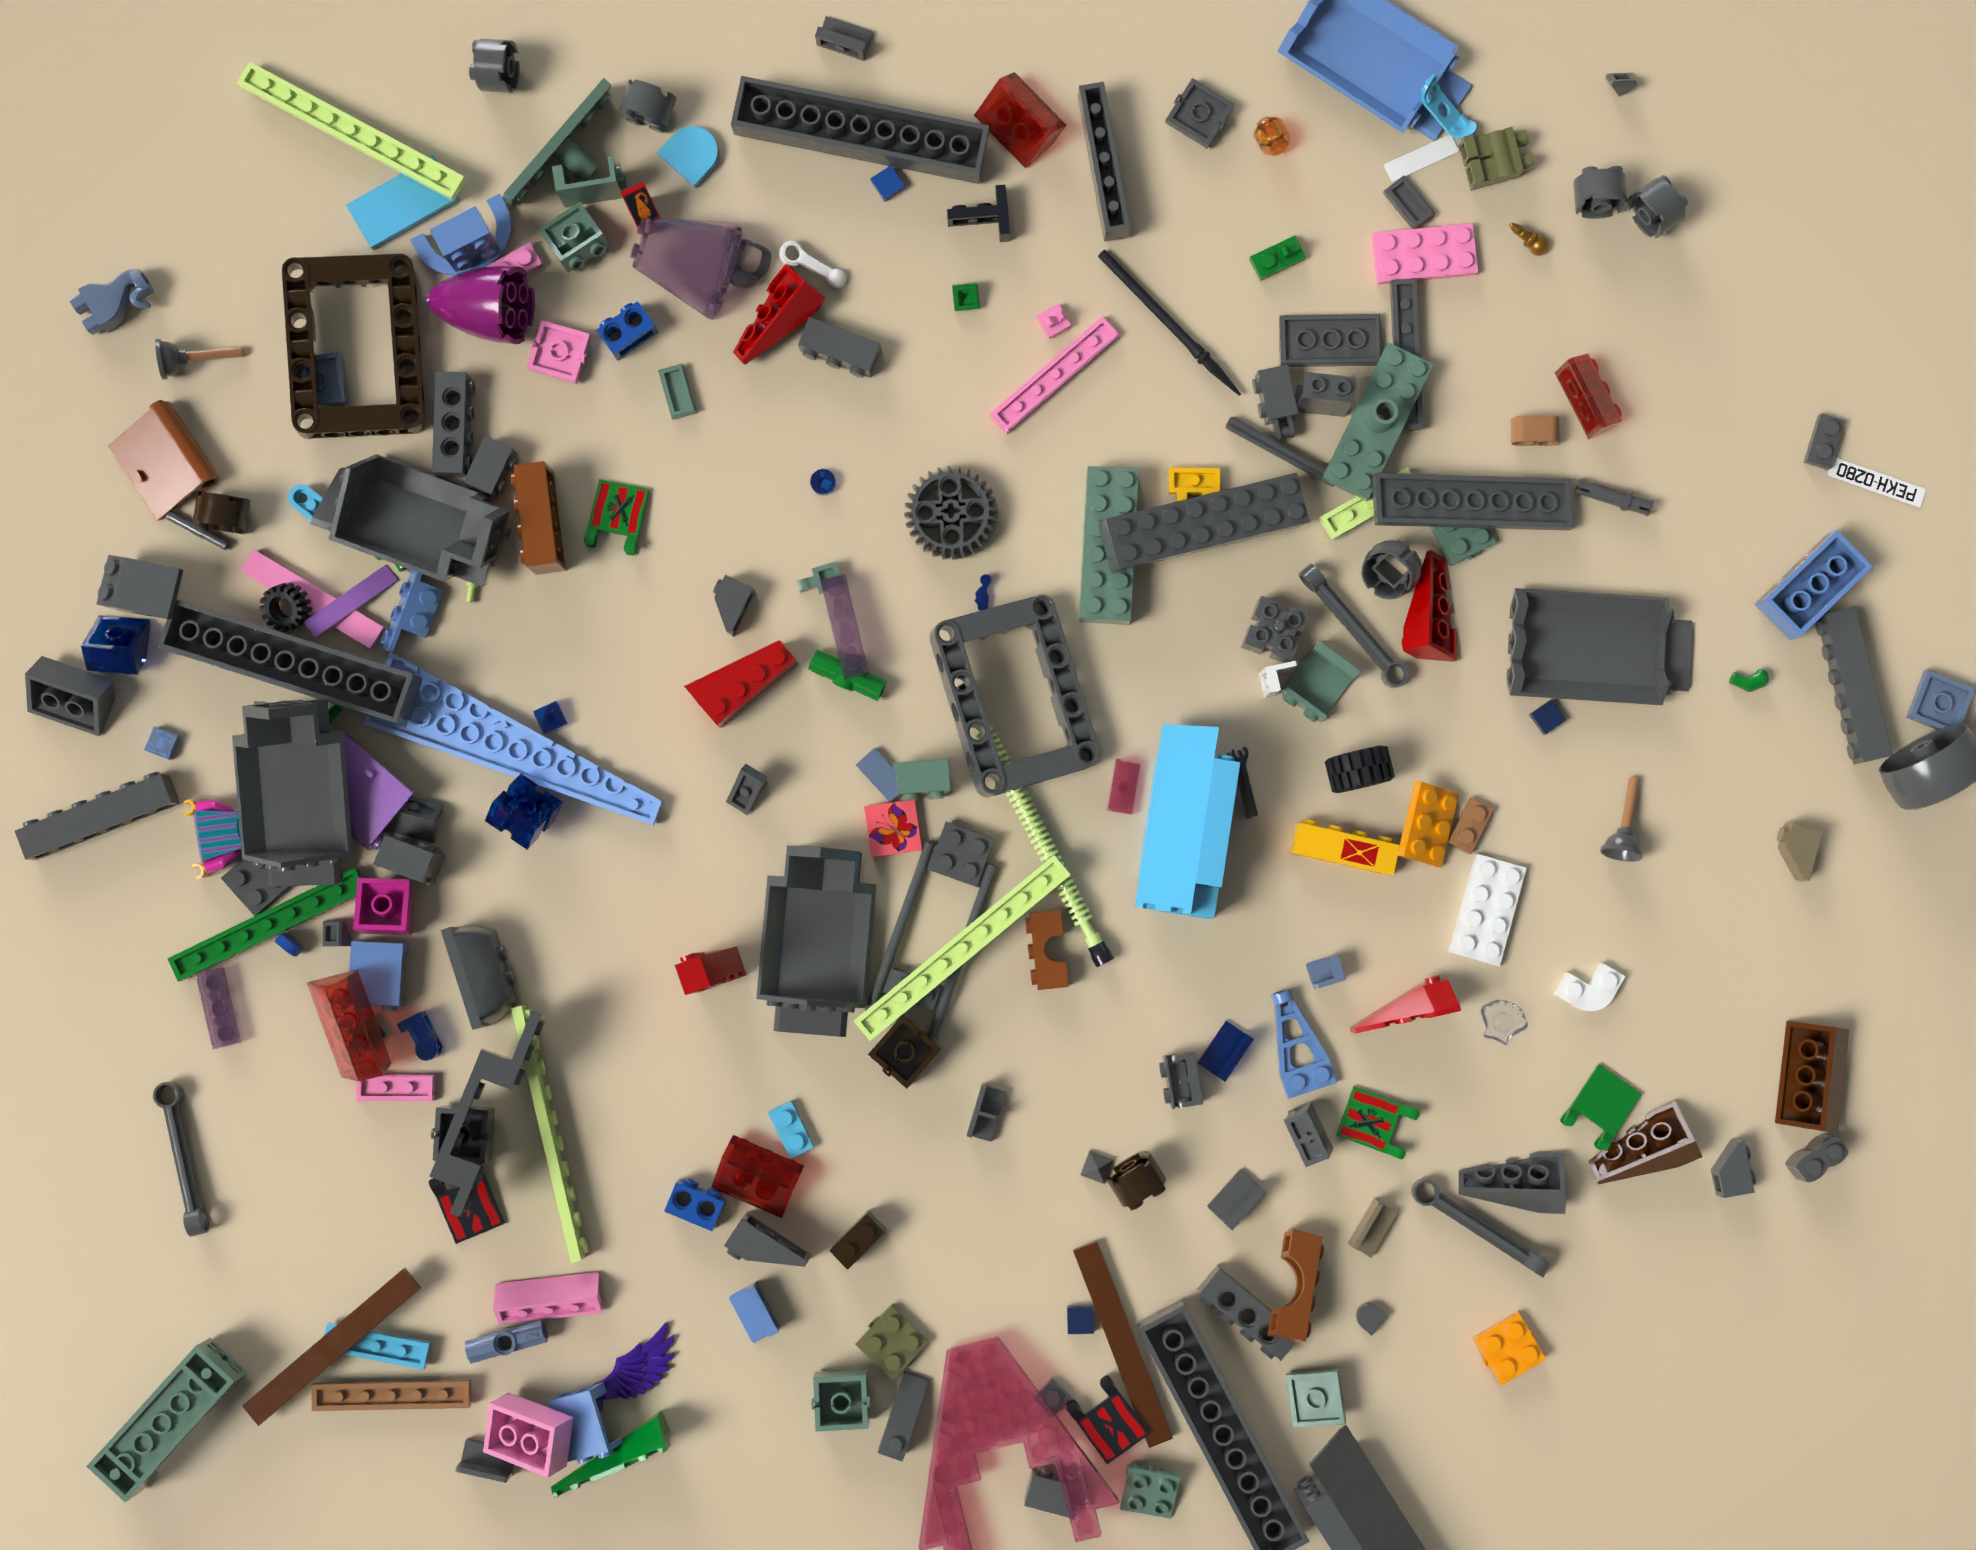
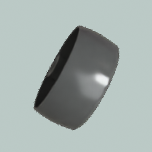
M1966 724L1948 726L1927 734L1901 748L1881 764L1879 772L1889 794L1899 807L1906 810L1925 808L1958 794L1976 782V735Z

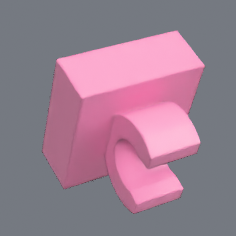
M1059 303L1038 314L1036 317L1048 339L1071 328V324Z

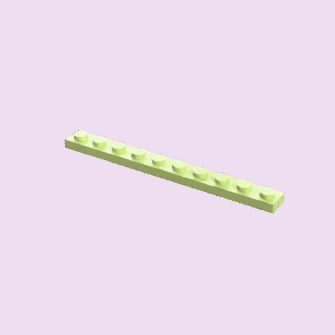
M249 62L237 81L241 88L452 201L456 199L466 182L465 177L251 62Z
M1053 855L855 1019V1024L871 1041L1070 876L1069 872Z
M527 1005L511 1008L519 1041L531 1013V1009H527ZM534 1035L531 1044L535 1045L530 1060L524 1059V1065L570 1261L574 1263L582 1261L586 1257L585 1253L588 1252V1246L585 1237L581 1238L579 1227H582L581 1216L574 1209L573 1202L576 1201V1195L573 1186L569 1187L567 1176H570V1170L567 1161H563L561 1151L564 1150L562 1137L560 1135L557 1136L555 1126L558 1125V1119L555 1110L551 1111L549 1100H552V1093L549 1085H545L543 1075H546L544 1061L539 1060L537 1050L540 1049V1042L538 1036Z

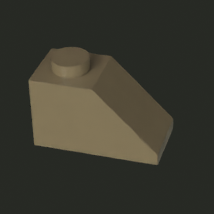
M1787 823L1778 832V850L1795 880L1810 881L1823 831L1797 823Z

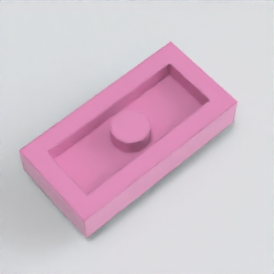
M530 242L486 266H518L527 272V276L544 267Z

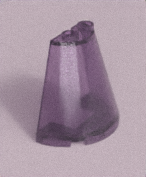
M641 219L637 229V234L641 235L639 244L634 243L630 258L634 259L632 267L706 318L713 320L722 304L719 299L724 296V293L726 294L733 274L742 236L737 231H741L742 224L729 221Z

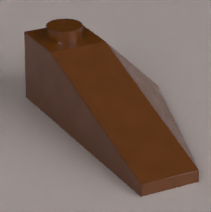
M1676 1101L1648 1113L1642 1123L1635 1128L1633 1126L1626 1131L1627 1135L1617 1143L1612 1142L1608 1150H1602L1588 1162L1597 1183L1603 1184L1678 1168L1703 1156Z

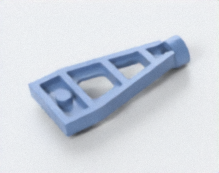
M1291 989L1271 994L1275 1008L1279 1075L1286 1097L1289 1099L1336 1084L1337 1081L1330 1059L1295 1004ZM1288 1002L1287 1006H1280V1004ZM1294 1018L1302 1030V1036L1288 1040L1285 1035L1284 1022ZM1299 1043L1306 1044L1313 1054V1061L1303 1066L1293 1067L1290 1061L1291 1047Z

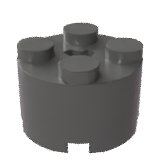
M498 39L473 40L472 52L474 59L473 64L469 67L470 79L476 81L480 91L513 93L511 88L517 87L520 74V63L514 59V53H518L514 41Z
M629 79L619 110L620 114L626 117V121L635 125H640L642 121L650 125V129L663 133L664 129L668 127L677 98L670 92H668L667 96L663 95L660 87L635 79L633 82Z
M1594 166L1586 167L1582 170V174L1573 182L1575 211L1577 215L1581 212L1583 218L1600 219L1610 217L1611 211L1617 210L1620 213L1628 206L1626 178L1621 166H1612L1608 169H1597Z
M1664 175L1655 178L1628 198L1629 210L1633 208L1636 214L1632 217L1635 224L1649 237L1656 235L1655 238H1658L1685 219V207L1688 205L1687 198L1684 194L1678 193L1671 185L1668 177Z

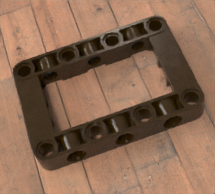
M400 253L293 257L287 259L282 265L291 419L297 433L305 439L416 434L422 431L425 427L426 416L416 274L412 260L405 254ZM398 266L408 267L407 271L403 274L395 272ZM300 269L303 271L300 277H291V273L294 270ZM367 284H387L389 290L396 404L319 408L317 401V391H319L318 362L314 353V341H316L315 317L311 305L310 292H313L315 286H335L336 288H341V285H361L362 287H367ZM402 315L411 316V320L408 323L402 324L398 322ZM298 319L306 320V324L302 328L294 327V323ZM407 364L414 365L415 369L413 372L408 374L402 372L403 366ZM301 369L310 370L306 378L297 377ZM407 415H418V420L415 423L405 422ZM304 419L313 420L312 426L307 429L300 427L301 422Z

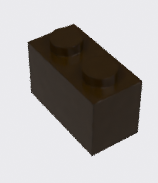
M867 1210L830 1248V1252L848 1270L885 1233L886 1228Z

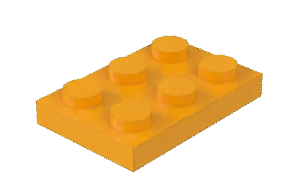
M1422 781L1414 782L1397 856L1442 868L1459 793Z

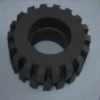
M1383 745L1344 753L1325 761L1331 791L1334 793H1342L1391 781L1395 777L1388 747Z

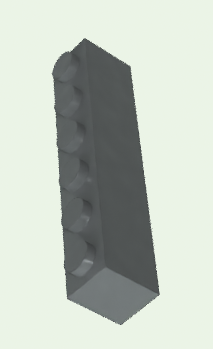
M1104 82L1080 85L1078 102L1103 240L1105 242L1129 238L1131 227Z
M1851 607L1825 613L1816 622L1815 627L1822 639V655L1828 662V679L1831 685L1834 686L1836 694L1834 702L1836 708L1841 713V729L1847 737L1848 756L1852 759L1853 764L1893 756L1856 608Z
M153 772L145 775L144 780L138 783L131 781L120 785V790L115 792H101L95 795L96 799L92 801L82 800L71 804L72 808L63 811L60 809L47 814L48 818L40 821L33 819L24 822L22 828L15 830V834L25 860H38L179 805L180 802L170 775Z

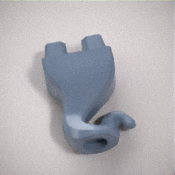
M129 269L122 272L110 283L87 284L79 288L80 294L74 297L70 303L80 315L88 310L91 311L93 315L83 320L82 323L86 330L94 335L103 330L111 332L117 328L126 315L129 300L135 307L150 308L151 304L147 301H141V299L154 293V289L140 269ZM136 286V289L130 294L132 287Z

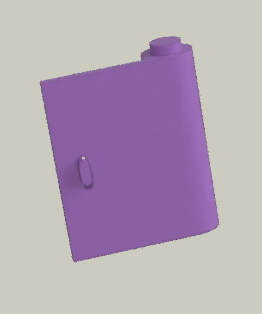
M344 732L351 836L368 851L372 849L378 850L384 835H386L384 829L413 796L414 792Z

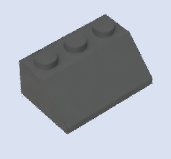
M41 656L25 673L27 712L100 736L115 700L114 680Z

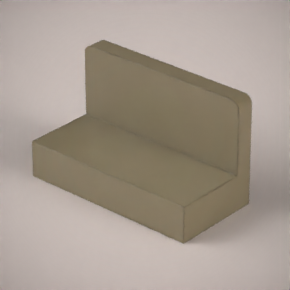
M1373 1199L1348 1244L1372 1258L1398 1213Z

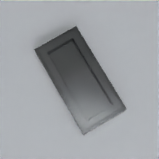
M1404 175L1383 192L1412 229L1420 228L1435 215Z

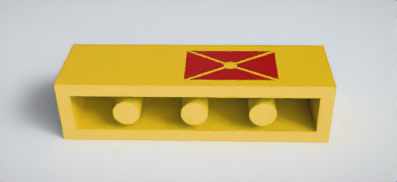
M1303 819V823L1295 824L1289 854L1387 876L1394 875L1400 846L1393 844L1394 839L1378 836V840L1368 838V833L1355 830L1353 834L1343 832L1344 828L1334 825H1328V829L1318 827L1319 822Z

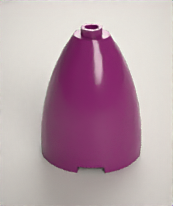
M518 266L483 267L454 275L442 281L428 293L427 304L431 311L440 319L466 334L498 343L521 344L525 341L524 334L527 330V325H533L535 293L534 288H529L526 280L527 272L523 268ZM501 302L508 304L511 308L501 307Z

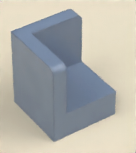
M1332 955L1306 964L1314 989L1346 980L1339 955Z

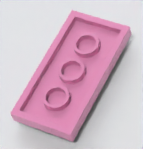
M1473 223L1377 232L1371 235L1377 285L1390 284L1391 280L1417 279V281L1473 276L1478 273Z

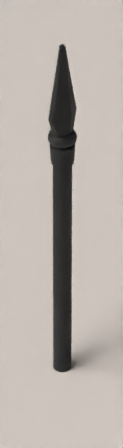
M1104 249L1098 255L1102 262L1187 347L1199 364H1203L1211 374L1238 396H1241V393L1218 363L1210 357V353L1196 343Z

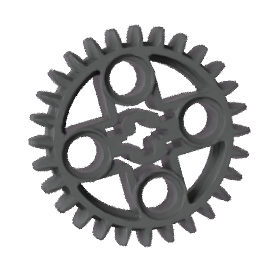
M947 466L946 473H942V470L938 467L936 476L931 471H928L929 480L926 481L923 477H920L919 480L922 486L919 487L913 484L916 494L908 493V498L913 502L905 503V507L910 509L911 512L904 513L905 518L912 519L906 523V527H914L909 533L910 537L918 535L919 537L915 542L916 545L924 542V552L932 548V556L935 557L939 551L943 560H945L947 553H951L952 560H955L956 553H960L962 559H964L966 550L974 555L975 545L982 549L981 540L989 542L990 538L986 532L994 533L995 531L990 526V523H997V518L991 516L998 513L997 508L991 507V505L996 503V498H988L993 493V490H984L987 482L983 481L979 484L978 474L970 478V469H967L964 475L961 474L960 466L957 467L955 473H952L950 466ZM946 483H953L957 486V489L953 493H946L943 490V486ZM961 484L970 487L979 498L962 499ZM938 485L939 500L922 501L925 494L931 488ZM979 506L983 509L984 513L980 517H973L969 513L970 509ZM949 508H953L954 512H956L954 518H949V515L946 514ZM929 509L933 512V515L930 519L923 520L919 517L920 511ZM981 524L975 535L964 541L963 526ZM923 527H940L942 543L932 539L924 531ZM956 533L960 539L957 543L950 544L945 540L947 534Z

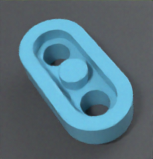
M303 484L294 486L288 495L291 506L310 521L323 498L313 489ZM303 495H307L308 497L305 503H301V497Z

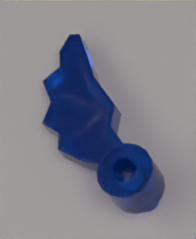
M987 574L981 576L980 582L982 586L975 593L976 599L974 601L978 604V610L980 611L989 609L987 588L991 584L992 578Z

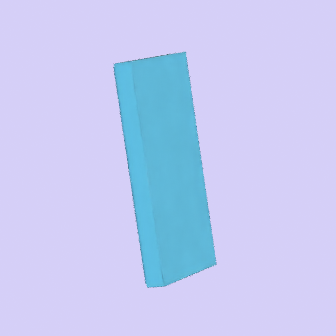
M434 155L429 157L432 160L438 162ZM399 174L348 203L346 206L369 246L374 250L455 204L460 199L457 196L452 201L415 180Z

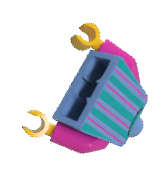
M185 800L183 804L191 805L192 808L189 812H183V814L194 817L200 862H205L193 864L191 869L199 867L201 874L195 878H205L210 873L226 868L239 857L242 850L239 813L234 812L231 806L217 800L198 802Z

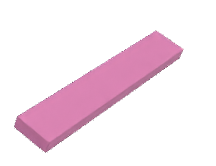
M1102 316L992 411L990 417L1005 434H1008L1114 342L1120 334Z
M256 550L252 551L240 570L268 588L282 583H294V587L299 585L302 587L300 592L306 591L308 594L305 596V599L311 600L307 607H312V612L310 613L313 615L336 599ZM356 610L333 625L336 629L373 650L386 629Z

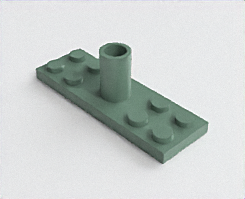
M605 78L599 82L504 192L503 200L510 206L514 202L519 204L525 198L529 191L528 185L530 183L536 185L546 171L543 168L553 157L582 182L587 181L598 169L600 164L570 137L580 126L584 129L593 119L595 114L593 110L596 107L601 110L610 99L611 93L609 90L611 84Z
M1391 343L1386 344L1321 480L1365 501L1369 500L1373 492L1372 476L1374 473H1382L1434 365L1433 363ZM1377 414L1381 415L1385 420L1380 419Z

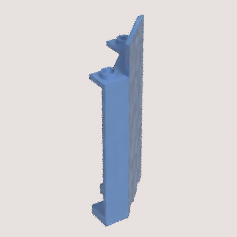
M1309 0L1297 23L1288 31L1277 51L1400 132L1404 133L1407 127L1410 126L1433 141L1436 140L1443 128L1421 101V88L1425 86V80L1432 74L1436 75V81L1441 87L1440 90L1455 108L1458 107L1472 86L1471 83L1451 71L1460 58L1456 54L1461 47L1389 0ZM1440 103L1438 111L1441 116L1446 117L1447 108L1444 104Z

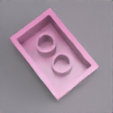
M507 1393L489 1404L483 1452L548 1478L567 1467L574 1417Z

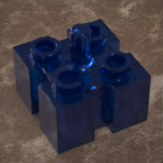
M520 774L509 785L507 792L503 791L492 802L485 822L501 833L504 830L511 833L510 839L528 850L539 838L541 831L545 832L555 822L563 801L548 791L542 794L536 790L538 784Z

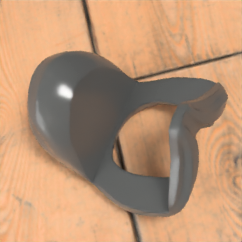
M747 239L738 240L731 254V266L728 267L726 272L728 282L739 288L752 287L765 275L770 267L772 258L770 250ZM747 245L762 251L760 265L753 273L746 272L739 266V257Z

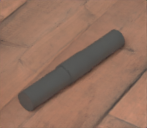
M173 511L168 513L167 520L223 550L229 548L230 541L206 528L195 527L194 522Z

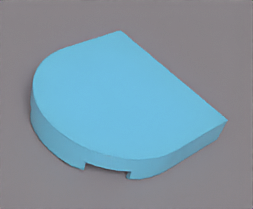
M688 126L678 130L659 149L657 154L696 188L715 167L718 147L710 132L698 126Z

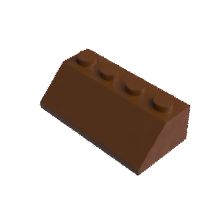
M1786 1021L1775 1123L1819 1131L1838 1132L1850 1029Z

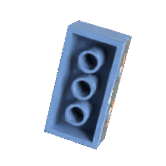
M1835 530L1825 535L1754 605L1789 640L1801 637L1873 566L1838 530Z

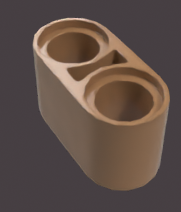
M1516 416L1511 418L1512 445L1552 446L1560 443L1559 417Z

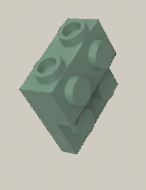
M581 202L538 229L568 273L572 270H581L587 260L593 256H602L606 252V248L610 246Z

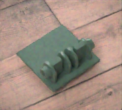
M1136 1463L1127 1465V1477L1120 1510L1171 1519L1181 1475L1175 1473L1174 1470L1161 1469L1159 1472V1467H1156L1155 1471H1153L1149 1465L1147 1469H1145V1466L1136 1465Z

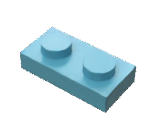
M792 1100L768 1112L790 1159L814 1148Z

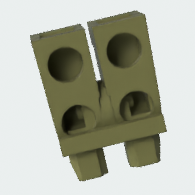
M1509 127L1479 136L1469 135L1462 138L1459 148L1464 167L1467 166L1465 171L1471 191L1519 178L1522 172L1533 168L1535 165L1533 154L1520 155L1518 148L1527 146L1529 143L1526 130L1513 131V127Z

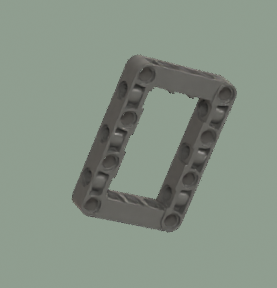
M1038 595L943 620L932 629L929 636L971 777L978 794L983 797L996 796L1082 771L1097 764L1101 757L1100 747L1055 603L1049 596ZM1038 604L1043 607L1044 615L1036 612L1035 605ZM1026 626V628L1029 627V630L1032 629L1037 645L1035 650L1043 676L1048 680L1052 693V705L1059 727L1062 726L1067 746L1001 765L964 643L978 638L979 641L984 640L986 637L1000 632L1006 634L1015 628ZM940 630H945L949 633V641H945L940 637ZM1051 653H1055L1058 655L1059 664H1056L1051 660ZM955 679H960L964 682V690L956 688ZM1066 701L1074 705L1075 710L1073 713L1066 709ZM970 728H976L979 731L980 738L978 740L971 737ZM1081 750H1086L1089 753L1090 758L1088 762L1082 759ZM986 777H991L994 780V789H989L986 786Z

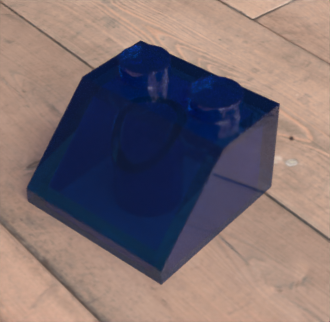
M99 615L81 645L87 671L138 675L147 659L150 619Z

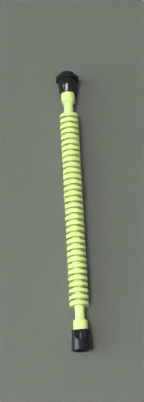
M963 683L956 688L964 690L965 684ZM994 726L990 727L991 732L995 730ZM994 732L992 737L1001 765L1008 764L1006 761L1010 757L1009 755L1003 757L1007 751L1006 749L1000 751L1004 746L1003 744L997 745L1001 740L1000 738L994 739L998 736L997 732ZM980 733L975 735L977 739L980 738ZM1025 787L1006 793L1007 797L1013 796L1009 799L1010 803L1016 802L1012 805L1013 809L1019 808L1015 811L1016 815L1022 813L1018 817L1019 821L1025 819L1021 823L1022 826L1028 825L1024 829L1025 832L1031 831L1027 835L1028 838L1034 836V839L1030 842L1031 844L1037 842V845L1033 847L1035 850L1040 848V851L1036 852L1038 856L1043 854V857L1039 858L1040 861L1045 859L1047 861L1053 855L1059 853L1058 849L1052 851V848L1056 847L1055 843L1049 845V842L1053 841L1052 838L1046 839L1050 835L1049 832L1043 833L1047 829L1046 826L1040 828L1039 825L1044 822L1043 820L1037 822L1036 819L1040 818V815L1034 816V813L1037 812L1036 808L1031 810L1034 803H1027L1032 799L1030 796L1024 797L1028 794L1027 790L1021 791ZM1059 855L1056 858L1060 860L1062 857ZM1066 878L1055 890H1062L1058 895L1059 897L1065 896L1061 899L1062 903L1068 902L1064 905L1065 909L1071 907L1067 913L1068 915L1074 913L1070 918L1071 920L1077 919L1073 923L1074 926H1081L1086 936L1084 940L1089 947L1091 959L1097 968L1114 959V956L1105 942L1102 941L1099 933H1095L1089 922V919L1093 916L1092 914L1086 916V913L1090 910L1088 908L1083 910L1086 903L1080 904V901L1083 900L1082 896L1076 897L1080 894V891H1073L1078 888L1076 884L1070 885L1074 882L1073 878L1070 880Z

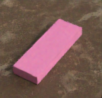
M436 1074L357 1075L356 1101L436 1100Z

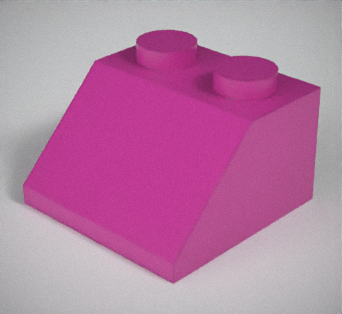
M358 878L353 929L360 934L412 935L414 903L411 880Z

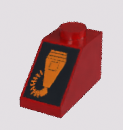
M643 181L620 192L641 235L644 233H654L660 228L659 226L663 225L662 219Z

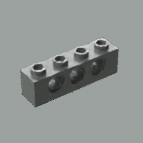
M435 372L432 473L442 478H465L473 462L472 456L469 455V446H472L474 441L473 431L470 430V421L474 420V406L471 405V396L475 395V382L466 372ZM453 396H461L458 404L450 405V400ZM454 420H459V427L455 430H450V423ZM459 445L458 452L455 455H449L450 447Z
M1218 1265L1199 1286L1198 1291L1202 1295L1199 1299L1212 1309L1215 1305L1221 1310L1220 1317L1231 1326L1234 1322L1242 1328L1240 1333L1250 1342H1253L1254 1339L1262 1345L1260 1350L1270 1359L1276 1356L1281 1361L1294 1346L1295 1342L1271 1336L1267 1338L1261 1336L1262 1328L1270 1323L1272 1310ZM1225 1292H1232L1234 1295L1232 1302L1229 1304H1223L1220 1301L1221 1295ZM1252 1309L1254 1312L1253 1317L1248 1321L1242 1320V1311Z

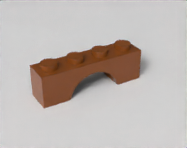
M1294 1229L1285 1232L1281 1258L1290 1265L1295 1274L1296 1290L1292 1299L1285 1306L1272 1309L1267 1336L1295 1343L1305 1342L1306 1338L1309 1337L1311 1332L1310 1312L1313 1311L1316 1298L1313 1296L1314 1287L1318 1284L1320 1278V1271L1317 1270L1318 1263L1324 1253L1322 1236Z

